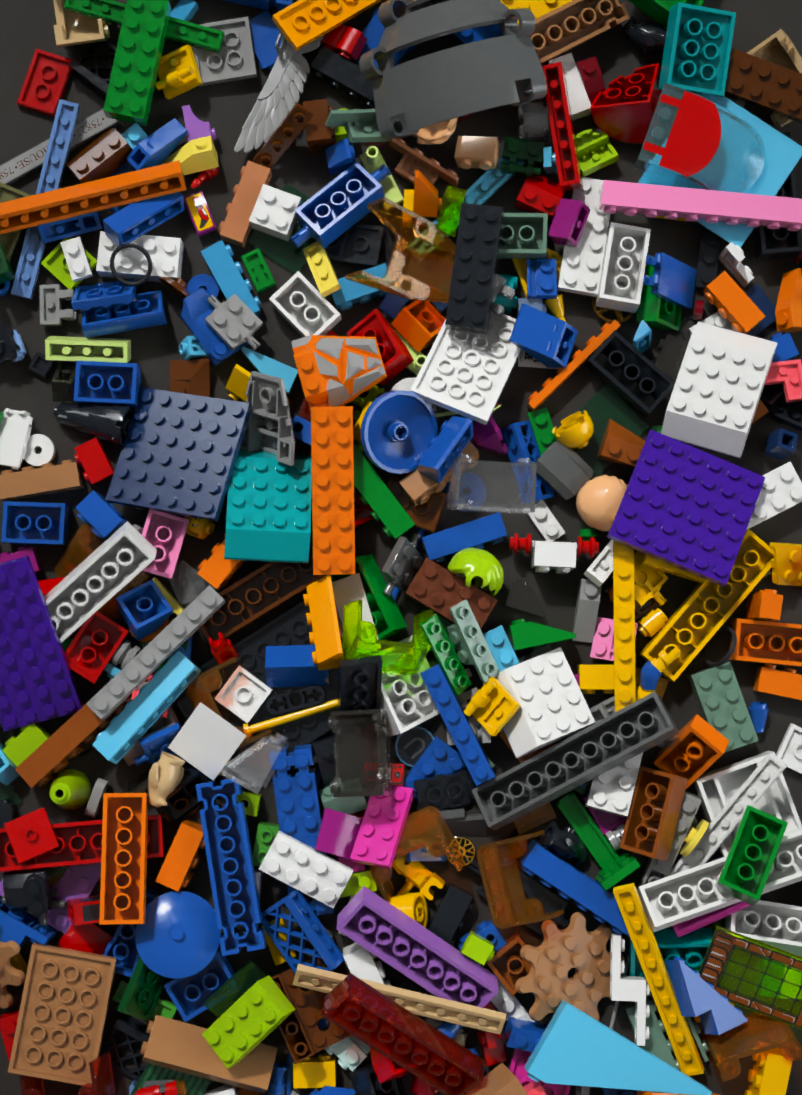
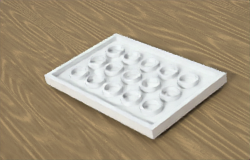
M490 312L488 334L449 330L444 322L410 392L416 393L427 402L486 425L521 352L519 347L509 341L516 319L505 314L499 317Z

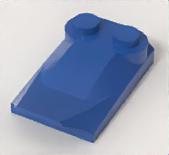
M201 288L183 300V310L180 317L215 367L240 351L243 346L246 347L248 343L240 344L232 351L205 323V318L215 309L207 302V299L214 294Z

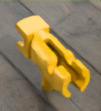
M401 846L398 848L392 867L399 875L402 874L406 878V883L397 895L409 893L416 886L426 898L433 900L434 891L430 887L434 885L442 889L445 885L444 880L435 872L429 871L419 861L406 862V851Z

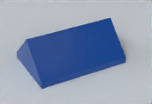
M315 645L266 646L265 673L266 683L269 687L329 686V669L318 671V665L313 664L312 652L315 651Z

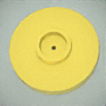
M703 819L696 828L692 827L684 839L685 844L680 851V854L685 858L696 847L707 830L709 823Z

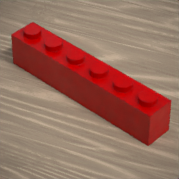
M561 62L543 65L542 69L547 84L546 103L559 184L563 191L582 188L583 184L564 67Z

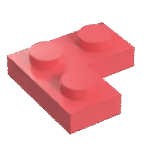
M801 359L771 363L764 385L783 383L786 403L802 401Z

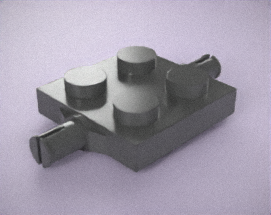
M413 533L410 542L407 538L400 536L381 571L386 576L388 582L382 592L386 596L390 597L395 587L401 592H406L420 568L424 558L417 551L416 547L421 538V535L418 533Z

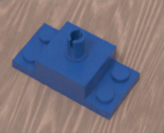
M0 898L1 942L15 941L21 948L29 940L32 943L45 945L54 938L57 930L48 925L40 926L38 919L24 911H10L7 905L2 904V899Z

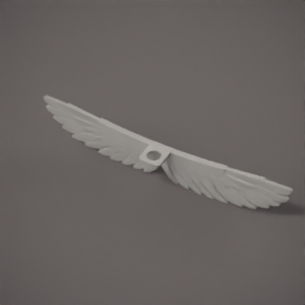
M280 31L275 44L278 54L277 60L242 127V132L234 147L236 153L243 149L244 153H249L253 148L258 150L263 142L266 143L294 107L295 103L299 102V93L302 94L304 90L303 82L306 83L307 81L306 73L309 74L310 71L307 60L302 54L317 49L325 35L295 52Z

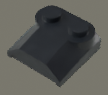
M46 868L3 873V890L6 905L10 911H29L32 914L41 915L47 910L52 909L53 903Z

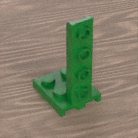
M573 791L555 802L602 870L598 872L595 878L606 891L640 867L638 861L629 853L623 854L620 857L617 855Z

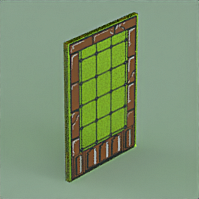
M717 926L698 973L705 982L712 984L715 987L714 990L728 998L729 1002L802 1029V957Z

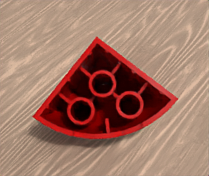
M651 64L634 69L633 74L624 78L622 75L608 84L609 88L607 90L599 92L590 107L591 113L597 126L608 136L626 143H645V141L652 143L660 140L665 103L660 101L664 91L658 90L661 73L660 64Z

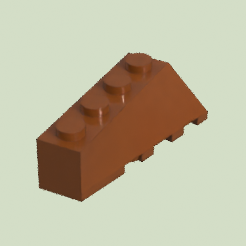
M609 419L597 457L634 469L645 440L612 419Z

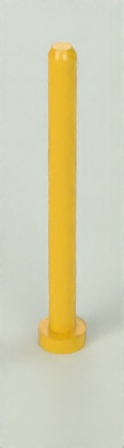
M338 699L250 726L247 723L243 724L246 738L252 737V733L338 707Z

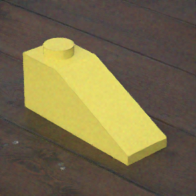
M211 136L189 141L162 163L166 164L180 160L184 175L219 167L217 151Z

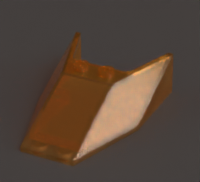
M385 197L368 203L367 208L395 235V245L383 278L375 277L360 270L347 274L345 279L410 300L448 303L456 244L435 223Z

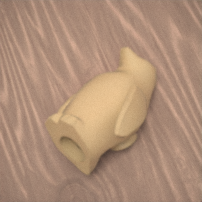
M164 751L161 752L159 761L152 765L148 776V800L153 807L167 806L166 798L180 784L184 775L182 765H184L185 761Z

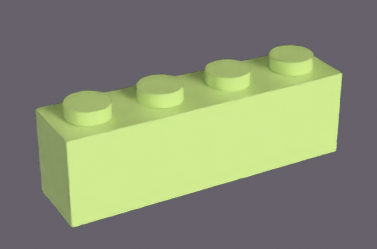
M49 336L45 339L46 360L128 363L131 360V339Z

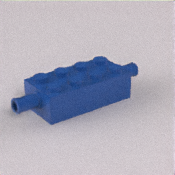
M356 161L299 206L295 213L299 224L303 228L290 237L294 246L296 245L299 248L308 239L314 238L325 248L385 200V196L380 182L391 175L389 169L382 164L381 167L370 175Z

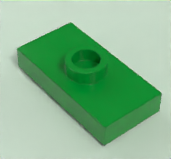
M259 248L241 256L258 294L276 286Z

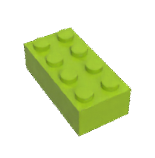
M269 975L258 980L202 1035L226 1068L229 1069L244 1059L296 1009Z

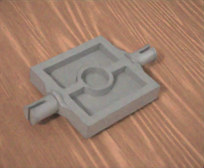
M236 294L222 303L214 295L207 299V302L215 309L205 318V323L232 351L240 344L246 342L254 350L260 347L261 344L253 335L263 325V322Z

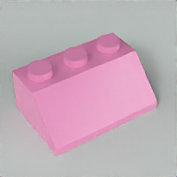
M149 510L142 536L157 549L155 559L142 570L143 572L169 579L173 578L190 520L160 511Z

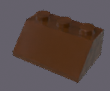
M111 127L66 162V166L81 184L107 178L128 161L126 158L132 152V149L115 128Z

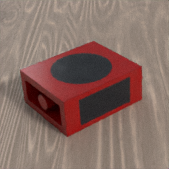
M100 895L67 899L68 921L74 926L99 923Z

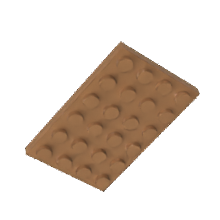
M38 943L32 944L8 1073L88 1087L93 1086L117 957Z

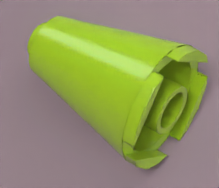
M66 769L59 772L50 784L51 800L64 810L81 808L87 803L91 793L89 778L83 772L75 769Z

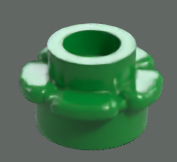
M595 528L579 529L580 537H582L583 541H589L591 537L598 536Z

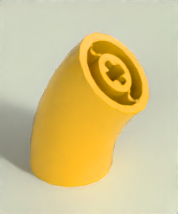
M406 893L384 899L426 928L428 908L425 896L422 893Z

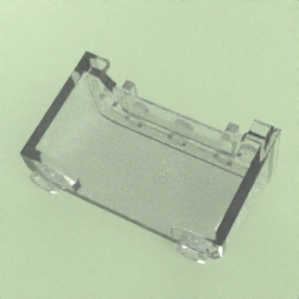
M458 454V457L454 458L447 510L500 512L507 514L535 512L537 463L530 462L529 458H518V462L513 463L479 461L471 458L470 454Z
M280 733L263 737L225 764L221 774L258 794L262 787L267 788L276 770H271L280 751L284 747H289L290 743L286 741L287 737Z

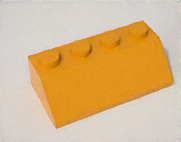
M326 575L306 586L307 594H303L304 604L309 606L310 613H306L307 625H312L313 632H309L310 645H315L312 659L313 664L318 665V671L339 668V661H343L331 575Z

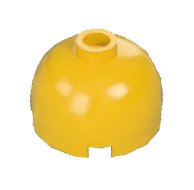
M584 410V414L578 411L560 421L562 425L559 428L555 426L552 430L556 440L564 446L581 449L588 445V440L592 437L594 431V424L587 411Z

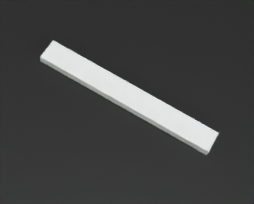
M769 752L712 820L692 852L686 858L682 856L671 869L668 876L705 864L741 822L746 806L753 807L785 770L787 765L773 753Z

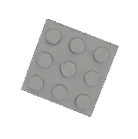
M248 17L199 24L225 33L220 53L192 46L203 83L199 86L257 77Z

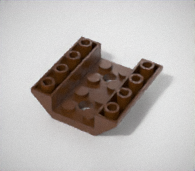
M317 957V966L327 967L323 959ZM313 958L305 962L312 964ZM344 961L331 971L350 976ZM292 969L272 977L273 981L296 1009L278 1026L295 1064L372 1026L362 1001L311 989L303 991L299 986L293 985L295 973ZM321 1018H325L329 1022V1027L326 1031L319 1030L317 1026Z

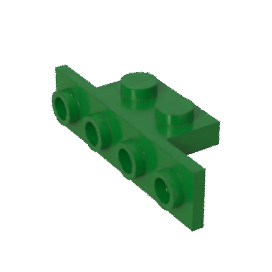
M434 614L423 622L420 627L455 696H458L472 683L437 614Z

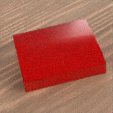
M95 923L77 926L71 924L66 934H63L55 947L103 955L113 935L101 925H96Z

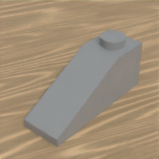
M580 579L578 583L573 633L576 634L577 638H573L572 641L593 643L600 604L601 586L598 587L588 579Z

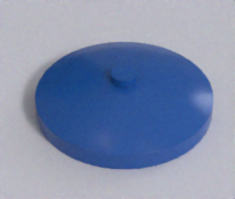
M394 390L379 396L368 407L361 424V442L368 459L376 467L391 473L402 474L417 469L418 458L422 453L428 451L432 438L434 436L437 437L438 428L434 411L427 401L410 391Z
M173 891L158 896L146 906L145 924L136 925L135 943L142 961L153 972L168 978H186L199 973L210 964L220 945L221 930H218L214 909L205 899L191 892Z

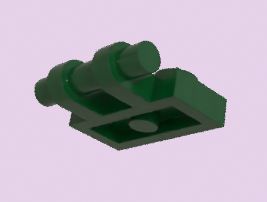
M505 136L502 158L509 159V163L501 162L500 170L508 171V174H514V172L526 174L525 176L527 177L532 175L540 176L541 168L533 167V164H542L545 143ZM515 162H527V166L517 165Z

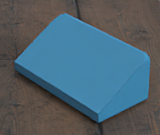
M179 0L171 11L170 17L189 22L199 9L198 4L193 0Z
M641 320L633 338V346L640 353H643L652 346V330L644 320Z

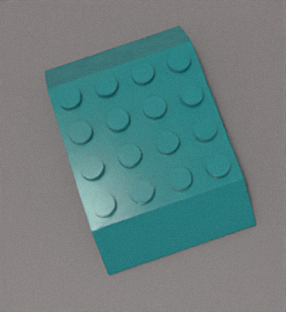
M239 450L228 486L224 559L290 563L309 562L312 493L311 453H295L294 465L291 466L276 461L277 455L266 451L256 450L247 452Z

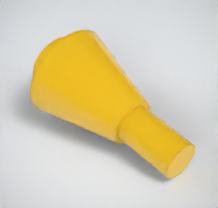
M557 293L556 299L543 301L554 317L566 322L562 294L558 295Z

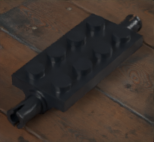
M498 856L492 867L489 868L475 858L471 861L473 865L469 863L467 870L482 878V882L476 892L544 937L541 925L545 920L554 921L560 930H564L569 926L570 922L563 918L564 915H562L568 902Z

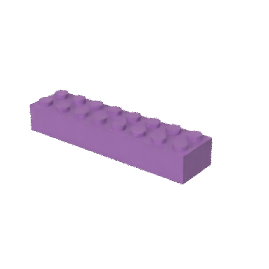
M365 886L360 889L338 914V931L436 997L484 1008L498 993L497 976Z

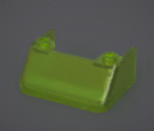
M356 600L345 605L343 661L380 655L382 658V673L408 676L417 673L430 649V645L420 625L433 616V610L429 609L414 616V634L412 644L378 640L376 627L371 622L362 621V600Z

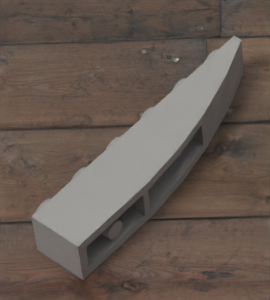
M685 790L668 861L649 857L638 887L668 877L702 802L698 795Z

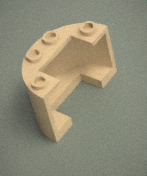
M53 0L57 25H54L57 47L107 41L110 38L108 25H111L110 22L103 21L102 18L96 19L64 9L66 0Z

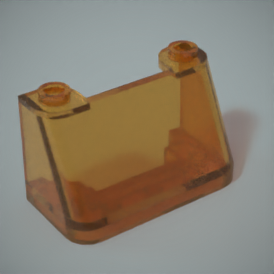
M758 1011L744 1015L748 1020L747 1022L720 1035L703 1033L704 1041L709 1049L708 1055L712 1068L723 1082L734 1079L740 1074V1058L779 1047L782 1056L786 1060L796 1061L802 1059V1046L789 1023Z

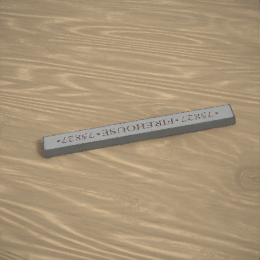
M103 109L77 122L69 152L100 136L111 127L114 128L120 125V120L107 118ZM50 138L1 164L0 182L11 185L42 168Z

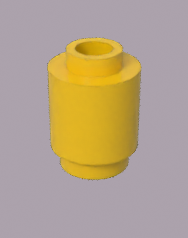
M659 608L652 609L637 622L639 625L637 629L644 637L648 635L651 638L666 625L665 622L668 621V618Z

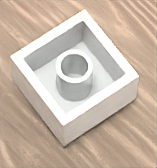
M263 184L249 219L251 228L289 242L297 221L295 210L302 205L301 197Z

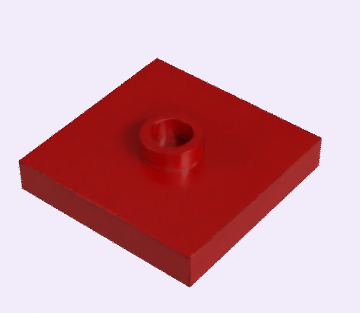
M45 807L4 824L19 864L60 847Z

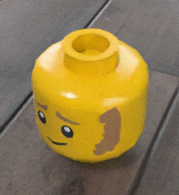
M185 516V519L190 520L186 531L188 535L204 539L213 533L215 528L213 521Z

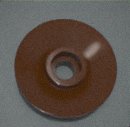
M163 276L159 278L169 290L183 300L190 296L186 290L188 285L182 279L177 278L175 281Z

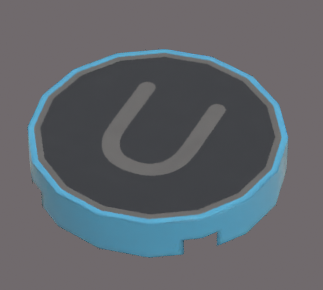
M419 726L399 734L395 743L398 758L405 765L413 767L434 737L427 729Z

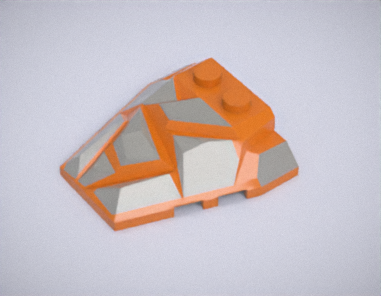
M310 335L291 341L294 360L310 411L311 407H340L351 403L357 396L364 391H368L387 377L376 337Z

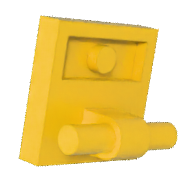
M187 44L161 57L158 70L160 81L155 84L158 90L163 89L165 98L170 100L203 84L190 45Z
M490 677L484 686L471 698L463 712L469 717L473 715L491 736H496L521 707V704L495 677Z

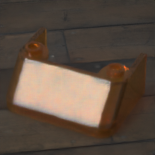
M234 657L205 671L186 688V693L194 710L201 702L222 717L210 692L217 690L222 684V676L219 671L241 661L239 657ZM235 727L246 735L236 750L274 732V729L271 728L251 738L244 727Z
M428 806L408 815L394 860L426 846L428 852L435 857L449 854L457 871L462 870L464 856L440 811L435 807ZM369 865L371 875L385 901L391 902L394 890L390 881L392 867L387 869Z
M544 830L483 844L477 849V860L492 922L500 929L550 920L564 914L563 909L545 913L543 905L538 899H526L516 858L522 857L527 853V839L543 835Z

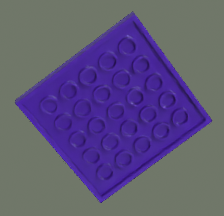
M650 429L607 538L725 587L765 477Z

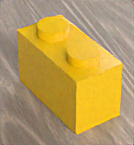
M577 665L579 688L583 689L584 694H595V689L603 690V694H615L614 665Z
M323 1053L319 1054V1057H308L297 1064L293 1061L294 1089L323 1088L324 1086L336 1087V1056Z

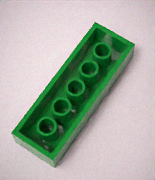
M127 0L103 109L107 118L147 126L171 14L169 0Z

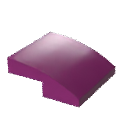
M325 808L314 850L351 860L350 856L363 819Z

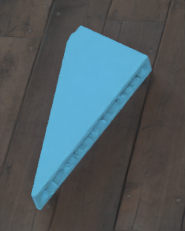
M565 1000L561 1001L524 1066L529 1078L536 1082L541 1080L549 1084L689 1095L712 1094V1091L642 1047L637 1046L634 1042Z

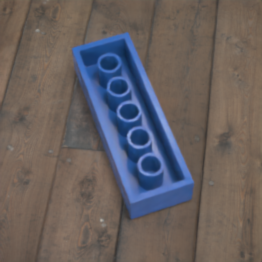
M531 840L519 859L522 864L521 867L526 873L532 877L535 874L538 875V879L549 888L552 886L556 887V891L567 900L571 897L580 909L585 912L589 909L592 911L593 917L603 924L607 921L609 922L608 925L621 936L625 933L629 936L612 891L609 889L606 891L597 881L547 848L542 847L535 840Z

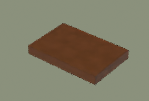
M390 475L387 487L416 524L414 526L435 533L448 494L435 491L424 504L420 505L419 503L417 506H414L400 489L399 481L402 479Z

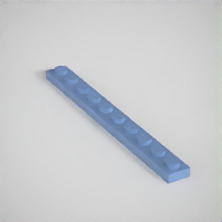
M59 99L36 194L60 189L81 107L77 103ZM37 226L27 228L11 290L12 295L30 300L33 298L46 243L42 241Z

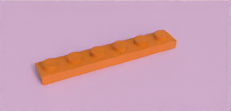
M616 320L611 324L607 322L600 329L602 333L597 337L592 336L585 343L587 347L583 351L579 349L571 357L572 361L566 365V368H559L556 371L558 375L554 379L548 378L542 385L544 388L539 393L535 391L528 398L530 402L527 408L531 412L535 411L595 353L614 330L617 332L621 325Z

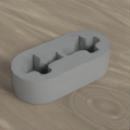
M101 778L97 779L86 806L85 815L92 818L97 816L103 801V793H106L109 781Z

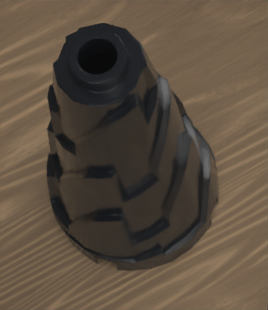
M61 403L55 407L53 415L63 425L122 447L125 437L128 435V428L131 425V418L135 410L130 406L111 404L106 406L91 403L88 405Z

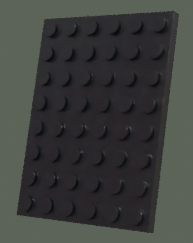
M304 601L300 602L234 644L233 646L239 657L221 666L214 657L198 667L201 670L200 674L175 700L185 718L188 720L201 702L245 734L243 724H246V722L214 698L239 665L267 685L265 673L266 646L310 645L309 632L313 631L312 625H307L306 613H310L309 606H305ZM339 668L329 669V686H321L326 693L322 703L338 699ZM311 686L270 687L273 689L250 720L249 726L305 709L301 708L275 715L267 710L266 703L272 696ZM316 689L309 695H307V691H303L306 698L305 704H309L308 699L315 698L316 701H319V697L322 696V693L317 692ZM293 694L290 702L294 706H299L302 698L299 694ZM283 696L285 701L277 702L274 699L273 704H270L271 708L279 711L280 706L286 705L285 709H289L286 702L287 696ZM338 707L252 733L250 738L245 737L231 756L233 775L222 776L223 779L240 777L241 786L271 768L269 757L271 749L287 747L288 752H293L295 746L309 744L338 725Z

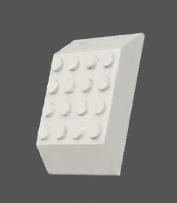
M698 322L691 334L666 409L661 434L684 443L741 458L778 343Z

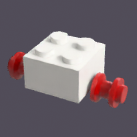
M514 533V537H510L509 549H513V554H517L518 550H525L526 554H530L531 551V568H536L535 572L548 573L550 569H556V573L568 574L570 570L576 568V556L580 557L582 553H588L590 558H594V554H598L599 542L595 541V537H591L589 541H583L580 536L577 537V542L574 543L531 540V534H527L526 538H519L518 533Z

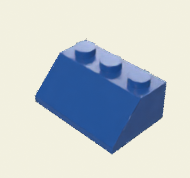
M452 416L449 421L446 420L442 424L440 434L432 438L428 451L422 453L417 460L420 473L440 484L473 437V421L469 418Z

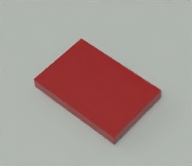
M36 48L17 105L55 117L59 99H63L71 76L68 64L72 59Z

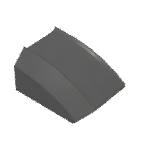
M559 441L554 442L541 455L534 467V471L564 500L575 496L580 488L592 478L594 472L577 453Z

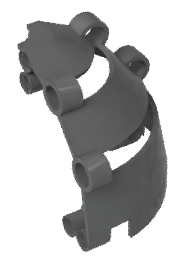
M388 0L380 5L378 11L380 22L385 27L378 47L364 53L359 61L362 74L372 81L377 125L383 139L388 141L397 137L406 138L418 133L424 127L479 111L509 104L512 106L529 104L532 100L542 99L547 94L546 77L530 38L535 29V17L530 9H509L500 0ZM498 24L504 35L434 52L394 67L395 52L444 35ZM374 59L376 60V62H377V64H378L379 70L377 69V67H376L375 64H374Z

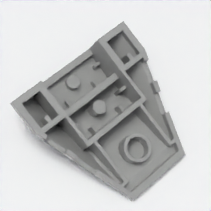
M253 371L251 372L245 393L247 396L246 403H250L253 407L240 450L247 452L263 450L277 455L276 461L292 466L294 465L295 433L284 380Z

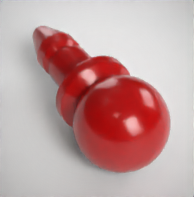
M219 167L200 171V174L193 180L190 188L199 187L205 180L210 181L212 177L218 174Z

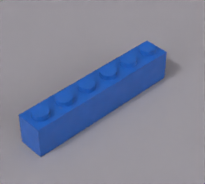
M438 663L422 671L420 675L475 785L477 786L494 778L495 772L440 664Z

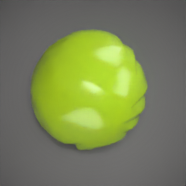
M465 548L457 552L448 564V570L451 573H459V577L462 579L465 578V583L468 587L471 586L472 578L474 579L475 587H481L484 590L490 589V596L496 595L502 587L504 579L503 567L486 550Z

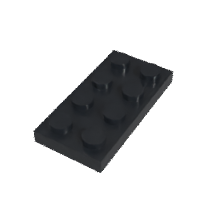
M380 655L339 661L338 725L340 729L380 723L382 658Z

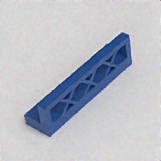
M530 421L512 423L500 429L503 442L508 449L507 454L524 505H531L538 501L555 497L553 490L534 471V465L541 455ZM524 426L526 437L522 434L520 427ZM528 446H529V447L531 448V450H532V453H533L532 455H530L529 452H528V449H527ZM541 485L544 487L546 495L542 494Z

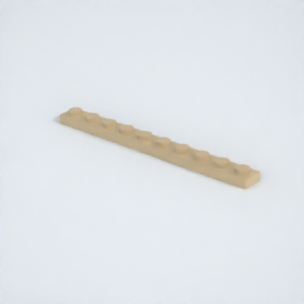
M302 964L297 965L293 985L496 1034H501L506 1020V1013Z

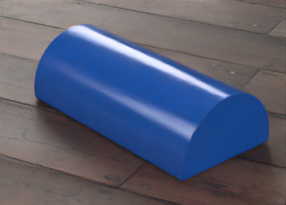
M162 290L136 294L134 302L127 305L113 304L107 308L92 307L89 310L82 311V330L86 338L167 324V313Z

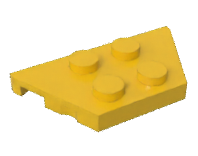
M770 542L769 547L774 551V558L771 559V567L773 569L772 582L777 585L802 586V544Z

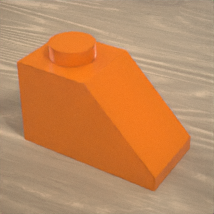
M415 170L413 216L437 217V211L442 210V198H438V190L419 170Z

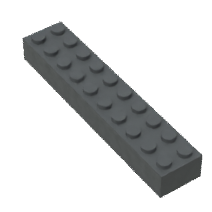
M654 691L471 791L488 827L498 830L678 734L679 731L661 697Z

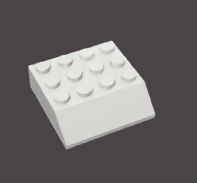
M561 647L504 669L495 676L521 704V707L503 727L516 759L571 737L595 724V720Z
M766 751L702 774L693 782L696 792L702 800L701 805L709 824L769 752L774 755L775 752ZM781 773L753 807L787 822L788 824L783 835L786 836L801 831L802 824L783 773ZM740 823L719 846L723 857L728 856Z

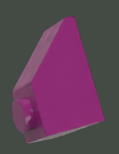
M492 415L486 425L477 421L473 423V437L470 442L476 448L502 456L508 453L506 444L501 443L503 441L502 434Z

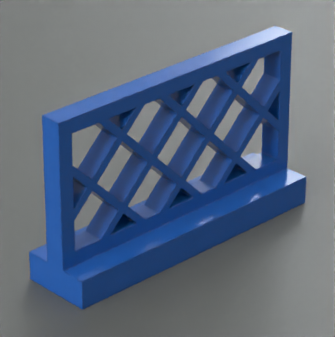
M295 889L262 912V926L294 973H296L298 964L332 971L345 960L343 954L299 890ZM283 903L289 909V915L281 913V905ZM267 914L276 916L275 925L268 922L265 917ZM280 918L289 920L288 929L279 926ZM293 922L299 924L302 933L293 930ZM279 932L288 934L287 942L280 940L278 937ZM292 936L301 938L300 946L291 944ZM305 939L312 943L314 950L305 948ZM291 949L300 952L299 960L291 956ZM304 953L313 956L312 964L303 961ZM317 957L322 958L327 967L317 966Z

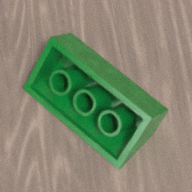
M373 555L356 557L355 574H360L380 642L405 629L407 625L392 594L389 597L382 593L387 584ZM354 574L331 575V580L334 582Z
M747 805L717 883L733 897L754 906L760 900L788 823Z

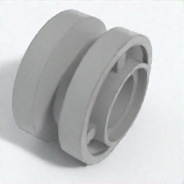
M129 640L121 643L112 657L111 664L114 666L120 664V670L141 650L138 646L132 648V642Z

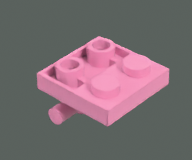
M597 617L590 654L591 658L614 661V619ZM635 623V640L638 627L637 623Z

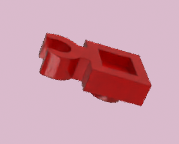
M219 632L218 640H212L209 637L208 641L213 656L221 666L239 656L229 639L225 641L224 635Z

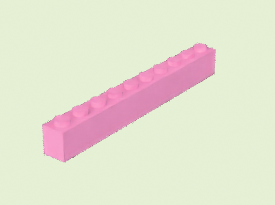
M604 180L601 185L599 210H604L608 214H614L617 211L624 212L625 215L634 216L638 213L645 214L646 217L650 218L657 217L658 215L665 216L666 219L671 220L679 217L685 218L687 221L706 220L707 223H718V221L726 222L727 225L742 223L747 224L748 227L763 225L767 226L768 229H779V227L787 228L789 231H799L802 229V199L610 180Z

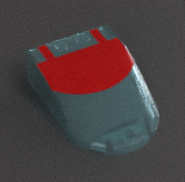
M664 83L634 170L687 188L742 193L751 188L760 177L766 158L764 143L756 129L715 102L688 90Z

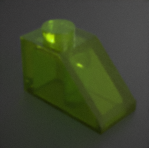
M447 185L435 232L455 237L460 220L461 205L465 201L467 190Z

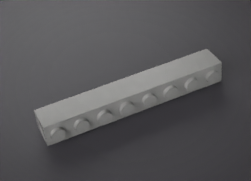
M209 585L87 703L88 707L100 719L105 720L226 603L225 600Z

